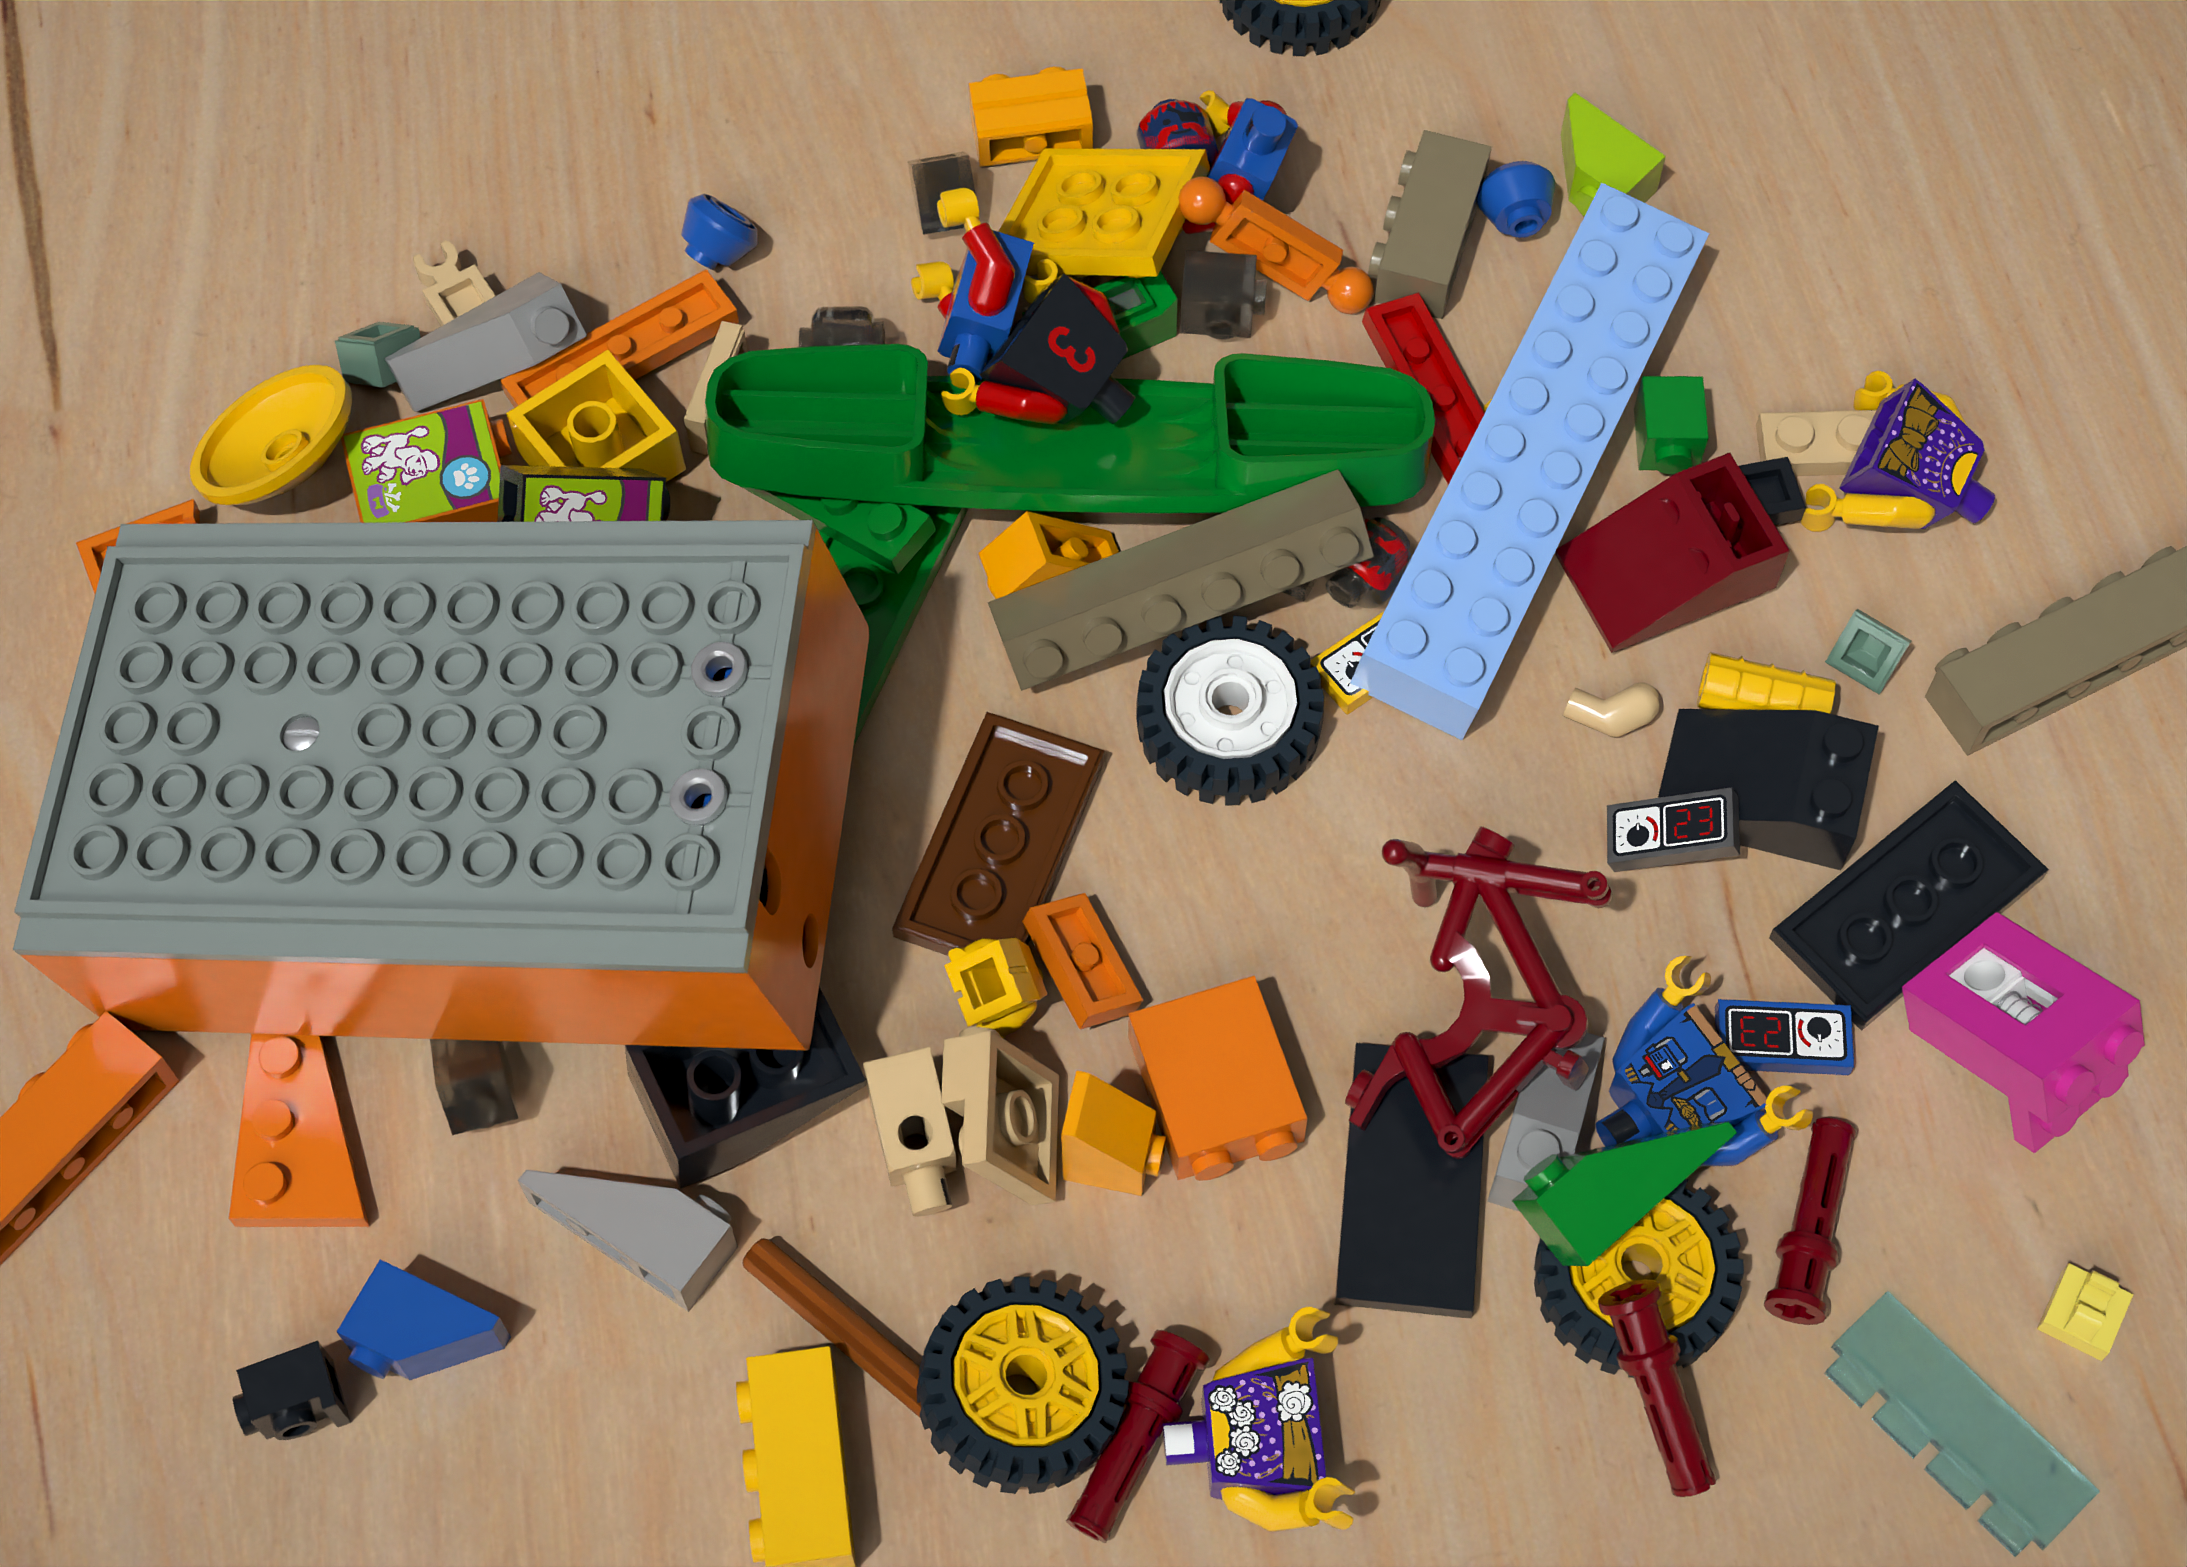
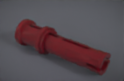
M1818 1118L1816 1122L1812 1123V1135L1803 1177L1800 1182L1791 1231L1784 1233L1777 1242L1775 1253L1781 1260L1775 1288L1767 1292L1764 1300V1307L1769 1313L1782 1320L1796 1324L1817 1325L1823 1323L1826 1319L1828 1308L1822 1301L1828 1271L1836 1268L1839 1258L1837 1248L1831 1240L1856 1130L1850 1124L1834 1118Z
M1644 1279L1628 1282L1612 1288L1601 1295L1598 1299L1600 1311L1604 1315L1610 1316L1621 1347V1350L1617 1353L1619 1366L1626 1374L1634 1377L1636 1386L1639 1389L1650 1427L1666 1468L1672 1494L1676 1497H1690L1701 1494L1710 1489L1709 1485L1716 1484V1478L1712 1472L1708 1457H1706L1698 1427L1676 1366L1680 1353L1678 1338L1668 1334L1657 1302L1662 1296V1291L1659 1283L1655 1280Z
M1156 1330L1150 1340L1154 1346L1151 1355L1137 1381L1128 1382V1393L1125 1401L1127 1406L1121 1416V1420L1093 1469L1084 1491L1077 1500L1071 1514L1066 1519V1522L1077 1531L1103 1543L1107 1542L1125 1501L1128 1499L1149 1459V1455L1163 1431V1423L1179 1421L1183 1414L1179 1404L1196 1371L1205 1370L1210 1361L1209 1356L1203 1350L1182 1337L1164 1330Z

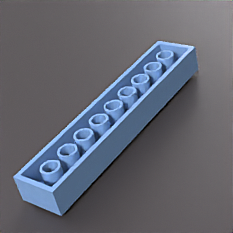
M1601 183L1359 661L1350 684L1369 691L1368 695L1460 740L1464 738L1710 233Z

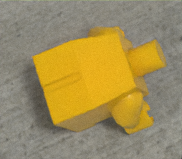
M983 938L968 944L966 947L954 948L948 952L951 962L944 966L954 992H961L963 997L957 1000L968 1027L976 1026L993 1029L1004 1039L1006 1035L1017 1031L1036 1011L1037 1001L1047 995L1043 984V974L1036 966L1029 946L1018 938L998 940Z

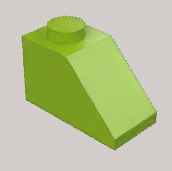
M1577 93L1572 94L1567 99L1561 130L1568 201L1575 205L1578 211L1585 217L1601 183H1604L1645 203L1657 192L1666 156Z

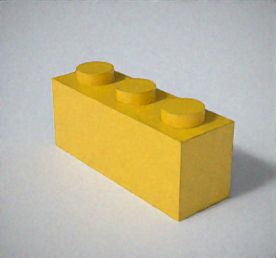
M830 1346L746 1357L748 1380L736 1382V1394L741 1424L752 1423L755 1448L742 1451L747 1493L759 1491L761 1518L749 1519V1536L753 1562L765 1561L766 1567H856L836 1368Z

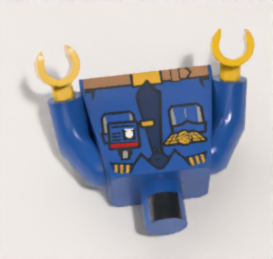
M1692 956L1676 957L1666 967L1665 980L1667 988H1657L1633 1015L1625 1028L1612 1058L1615 1076L1609 1089L1610 1096L1618 1106V1109L1596 1122V1130L1606 1147L1694 1125L1729 1122L1737 1133L1700 1166H1736L1776 1140L1778 1137L1777 1130L1784 1127L1797 1131L1805 1129L1811 1124L1813 1112L1804 1109L1786 1120L1783 1114V1106L1787 1100L1796 1097L1801 1090L1792 1086H1780L1770 1092L1766 1098L1696 1005L1692 1003L1683 1009L1681 1001L1685 996H1697L1707 991L1711 984V975L1708 972H1704L1697 979L1695 985L1687 989L1680 982L1679 975L1681 969L1690 962Z

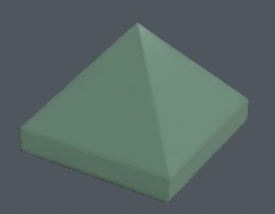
M1856 609L1825 663L1880 694L1912 640L1861 610Z

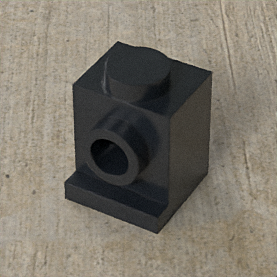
M318 1340L236 1370L242 1393L233 1396V1406L245 1436L260 1432L266 1439L275 1437L277 1440H290L310 1433L317 1427V1421L328 1417L338 1428L351 1423L333 1359Z

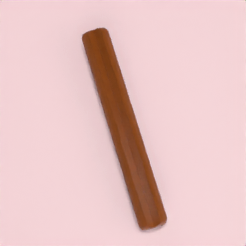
M765 1238L758 1240L743 1258V1267L920 1418L921 1403H917V1383L920 1366L775 1243Z

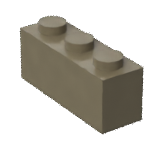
M1424 130L1417 152L1406 151L1398 180V185L1405 186L1402 198L1392 196L1389 201L1383 230L1389 231L1390 235L1387 244L1376 242L1369 265L1368 275L1377 278L1374 302L1382 304L1419 293L1431 316L1443 319L1478 208L1477 195L1483 181L1487 177L1492 146Z

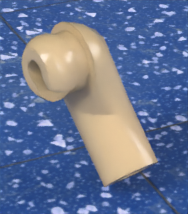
M1643 682L1635 683L1606 700L1575 688L1566 705L1563 716L1608 736L1620 737L1650 723L1658 713L1660 698L1653 686Z

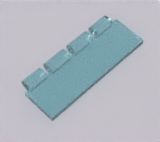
M1888 1291L1831 1346L1840 1357L1824 1374L1860 1409L1878 1392L1887 1402L1871 1419L1912 1459L1931 1443L1940 1453L1924 1470L1966 1511L1982 1494L1994 1503L1981 1516L1978 1522L2014 1557L2031 1541L2044 1550L2100 1492Z

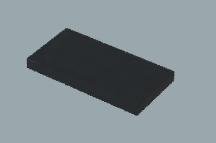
M1955 780L1772 930L1769 939L1835 1005H1851L1852 1022L1862 1031L1903 997L1902 986L1994 913L2002 914L2045 877L2049 869Z
M1356 1043L1352 1083L1363 1069L1375 1074L1390 1046ZM1464 1053L1444 1066L1435 1069L1457 1114L1487 1082L1489 1056ZM1407 1076L1394 1083L1387 1090L1365 1131L1349 1122L1334 1305L1471 1319L1474 1309L1484 1134L1472 1146L1469 1155L1465 1158L1454 1159L1449 1156L1438 1144V1140ZM1350 1107L1349 1119H1350V1117H1351L1353 1111L1355 1110V1109H1353V1108H1351V1107Z

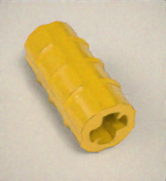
M1710 652L1700 681L1697 707L1704 709L1817 710L1830 714L1834 701L1836 681L1806 674L1805 670L1798 672L1775 667L1773 663L1766 665L1744 660L1742 656L1735 658Z

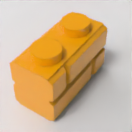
M1048 67L1038 74L1011 78L1004 74H993L985 77L980 82L968 83L971 122L979 167L1035 160L1039 158L1044 148L1093 149V122L1083 68L1066 70L1062 67Z

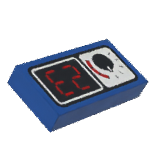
M1718 999L1715 1006V1031L1746 1071L1850 1075L1852 1072L1854 1056L1851 1005Z

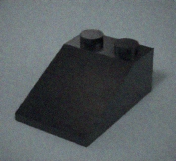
M1679 709L1658 798L1732 787L1739 799V836L1741 846L1841 871L1857 837L1879 726L1817 710Z
M820 986L811 1045L808 1050L625 1045L628 1077L680 1189L745 1162L866 1086V1079Z

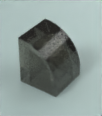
M963 151L907 161L922 234L965 228L964 224L948 228L943 227L937 209V202L941 199V192L968 188L975 193L969 155Z

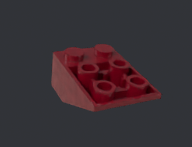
M1727 453L1675 473L1556 549L1555 555L1610 652L1613 653L1775 589L1790 550L1731 453Z

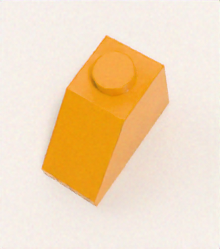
M1026 511L978 554L988 578V587L995 599L1114 555L1119 553L1111 531Z
M1076 1070L1061 1133L1063 1180L1142 1196L1146 1175L1159 1176L1166 1145V1137L1156 1135V1111L1096 1076Z

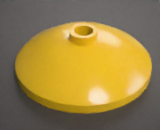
M307 365L284 371L256 385L226 408L199 441L190 464L192 484L206 500L220 505L253 504L281 495L299 486L316 473L326 462L347 427L352 406V392L349 384L337 370L331 367Z

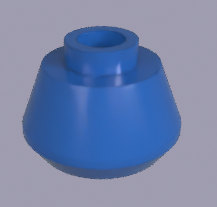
M1515 161L1502 165L1493 170L1483 181L1477 195L1478 207L1501 233L1517 238L1532 236L1543 227L1551 216L1556 186L1554 176L1548 169L1530 161Z
M708 194L698 195L690 198L688 201L681 236L689 243L684 251L701 265L711 270H714L718 263L729 267L757 246V228L732 207Z

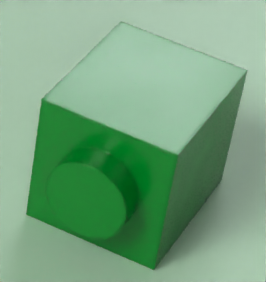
M1642 376L1634 406L1638 470H1655L1672 475L1701 464L1709 439L1703 376Z

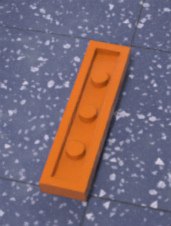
M705 269L588 332L586 337L537 365L501 379L504 394L515 408L606 350H609L628 374L636 380L716 336L722 321L738 324L737 309L708 270Z

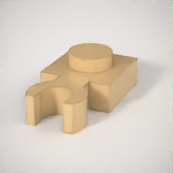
M447 240L440 243L446 260L439 266L427 265L420 254L413 256V263L418 278L423 285L428 287L422 290L426 304L441 326L495 297V294L475 264L462 270L458 252L455 246Z

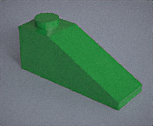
M1729 1122L1707 1123L1567 1155L1561 1158L1557 1154H1553L1539 1162L1525 1175L1523 1180L1528 1187L1517 1195L1512 1202L1562 1266H1589L1737 1132Z

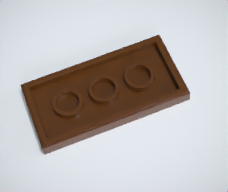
M986 712L892 927L893 937L947 956L951 949L966 947L968 944L983 938L997 940L1018 938L1028 945L1031 937L1022 921L1030 907L1046 903L1104 764L1105 751Z

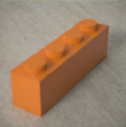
M107 1011L93 1024L85 1025L79 1029L69 1041L66 1052L46 1072L39 1073L28 1080L22 1087L18 1100L0 1117V1265L179 1082V1079L162 1056Z

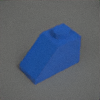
M381 1259L336 1331L351 1351L348 1360L363 1371L381 1379H385L390 1370L408 1380H413L503 1350L511 1338L500 1317Z

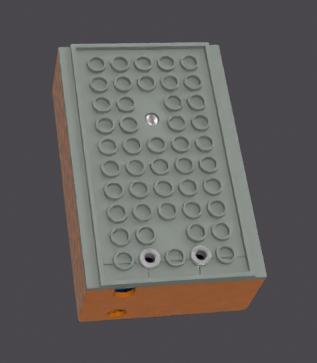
M813 520L121 524L116 545L107 547L14 911L21 919L13 950L98 1017L107 1011L129 1030L808 1050L812 1039L869 642L868 623Z

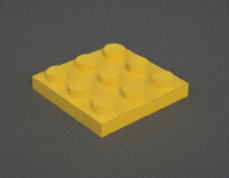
M1044 148L998 232L1034 243L1025 275L1037 274L1036 263L1041 259L1047 258L1056 264L1058 275L1065 274L1076 277L1090 275L1128 276L1130 278L1157 277L1186 219L1180 210V202L1178 200L1180 190L1190 179L1206 177L1210 170L1206 149Z

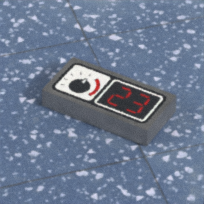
M1732 787L1607 805V863L1614 872L1740 855L1739 799Z

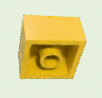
M609 350L604 351L506 413L517 450L529 466L638 468L666 478V482L686 470L677 430Z

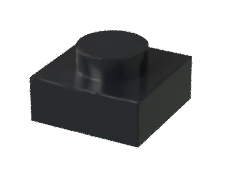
M1788 457L1739 465V468L1774 525L1802 520L1806 506Z

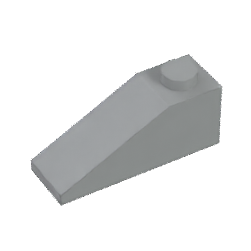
M538 272L384 359L411 409L417 412L537 365L586 337L587 334L561 283Z
M1586 1033L1583 1040L1575 1047L1556 1051V1053L1564 1056L1568 1050H1571L1582 1056L1589 1067L1588 1073L1577 1091L1565 1086L1557 1076L1556 1070L1544 1065L1518 1094L1487 1202L1519 1211L1512 1200L1528 1187L1523 1180L1525 1175L1535 1165L1553 1154H1557L1559 1158L1574 1154L1605 1038Z
M525 1170L518 1179L530 1204L688 1312L738 1247L731 1225H729V1222L732 1220L731 1216L720 1205L704 1195H699L694 1201L675 1188Z

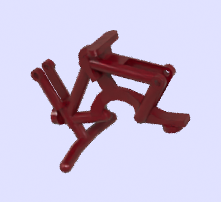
M1482 826L1479 827L1466 853H1458L1457 856L1424 851L1420 845L1400 839L1387 841L1382 847V857L1387 864L1403 867L1408 873L1412 899L1418 906L1425 908L1435 903L1437 899L1436 880L1453 882L1454 888L1430 955V964L1434 970L1443 973L1450 971L1453 967L1457 968L1463 980L1464 1002L1459 1017L1447 1031L1432 1039H1419L1411 1032H1402L1395 1037L1375 1074L1366 1069H1363L1358 1074L1345 1100L1346 1105L1355 1109L1348 1121L1365 1131L1387 1090L1394 1083L1407 1076L1438 1140V1144L1452 1158L1462 1159L1469 1155L1472 1146L1544 1065L1556 1070V1074L1565 1086L1577 1091L1583 1083L1589 1067L1582 1056L1571 1050H1568L1564 1056L1556 1053V1051L1573 1048L1583 1040L1588 1029L1586 1011L1577 1000L1567 995H1561L1509 893L1591 905L1594 908H1603L1611 902L1612 891L1606 877L1601 872H1582L1507 860L1515 845L1500 834ZM1479 894L1535 1003L1492 998L1491 977L1476 948L1464 938ZM1483 1031L1526 1036L1457 1114L1435 1069L1444 1066L1467 1052Z

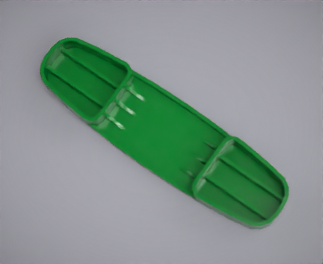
M903 344L810 346L748 351L728 358L713 370L707 383L705 397L707 451L710 466L722 479L743 488L803 496L896 504L1056 512L1224 513L1337 469L1340 471L1360 507L1397 504L1414 497L1426 485L1435 416L1433 402L1426 388L1411 376L1394 369L1330 360L1247 353L1231 354L1221 358L1214 368L1213 383L1114 378L1135 396V400L1130 408L1114 424L1108 422L1091 406H1088L1082 414L1066 424H1045L1012 419L979 411L977 407L969 414L955 415L945 407L941 392L948 391L951 394L957 395L963 393L966 389L955 387L950 376H928L926 355L915 347ZM982 378V380L976 383V385H980L982 382L986 380Z

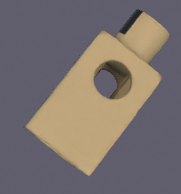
M930 1047L864 1062L867 1090L891 1186L906 1185L912 1214L915 1217L926 1216L951 1208L953 1205L945 1174L956 1171V1154L945 1107L941 1104V1090ZM921 1136L927 1139L928 1145L919 1150H911L905 1147L904 1142L910 1137Z

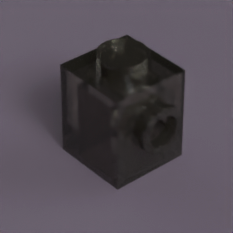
M1186 250L1180 333L1209 335L1216 339H1230L1233 337L1251 338L1253 315L1265 314L1267 280L1255 279L1257 255Z
M430 1039L435 1086L452 1136L518 1119L511 1066L503 1041Z

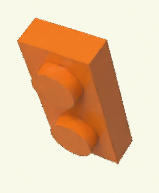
M1086 893L1030 907L1022 922L1080 1030L1128 1016V1013L1137 1011L1143 999Z

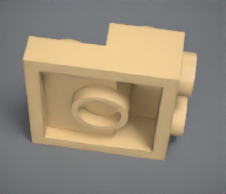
M983 1027L967 1028L959 1033V1037L944 1039L943 1066L938 1074L941 1104L964 1117V1125L959 1132L962 1165L1032 1206L1056 1202L1059 1075L1035 1060L1031 1053L1022 1051L1001 1038L1000 1034L993 1029Z

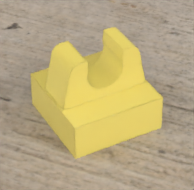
M2068 1263L2059 1276L2037 1330L2102 1361L2111 1350L2134 1294L2119 1288V1282L2094 1270L2089 1273Z

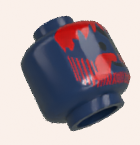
M1167 99L1156 104L1139 122L1137 138L1141 149H1206L1211 169L1218 155V147L1208 115L1198 104L1185 100Z

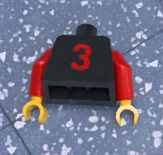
M1041 259L1036 263L1037 277L1040 280H1035L1029 275H1025L1022 286L1024 298L1031 305L979 374L986 381L976 385L974 376L967 369L957 368L953 370L950 374L952 384L955 387L966 389V391L957 395L951 394L948 391L941 392L944 405L949 412L955 415L969 414L977 407L982 412L1045 424H1066L1082 414L1088 406H1091L1108 422L1114 424L1130 408L1135 400V396L1111 376L1127 353L1128 348L1126 342L1119 335L1120 331L1108 299L1104 293L1065 274L1058 277L1056 264L1050 259Z

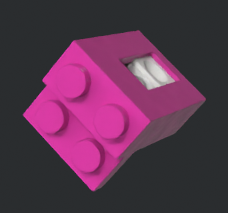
M1998 912L1994 913L1902 986L1909 1030L2008 1096L2014 1140L2034 1154L2054 1137L2066 1134L2074 1126L2078 1117L2100 1099L2115 1094L2129 1076L2128 1064L2137 1057L2141 1048L2145 1046L2140 1000Z

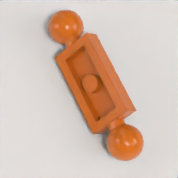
M1195 177L1186 182L1181 188L1178 200L1182 215L1188 221L1198 225L1216 223L1210 239L1212 244L1305 300L1309 301L1318 289L1322 287L1327 290V297L1331 305L1339 312L1345 314L1361 312L1372 301L1374 286L1370 276L1365 271L1357 267L1337 269L1341 263L1343 249L1248 191L1244 190L1236 201L1230 204L1226 201L1224 190L1220 184L1209 177Z

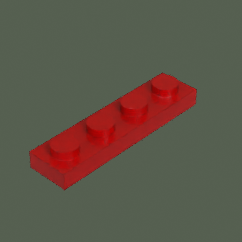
M1419 293L1366 308L1362 324L1385 367L1414 378L1426 388L1433 402L1435 426L1431 453L1449 485L1484 416V412Z

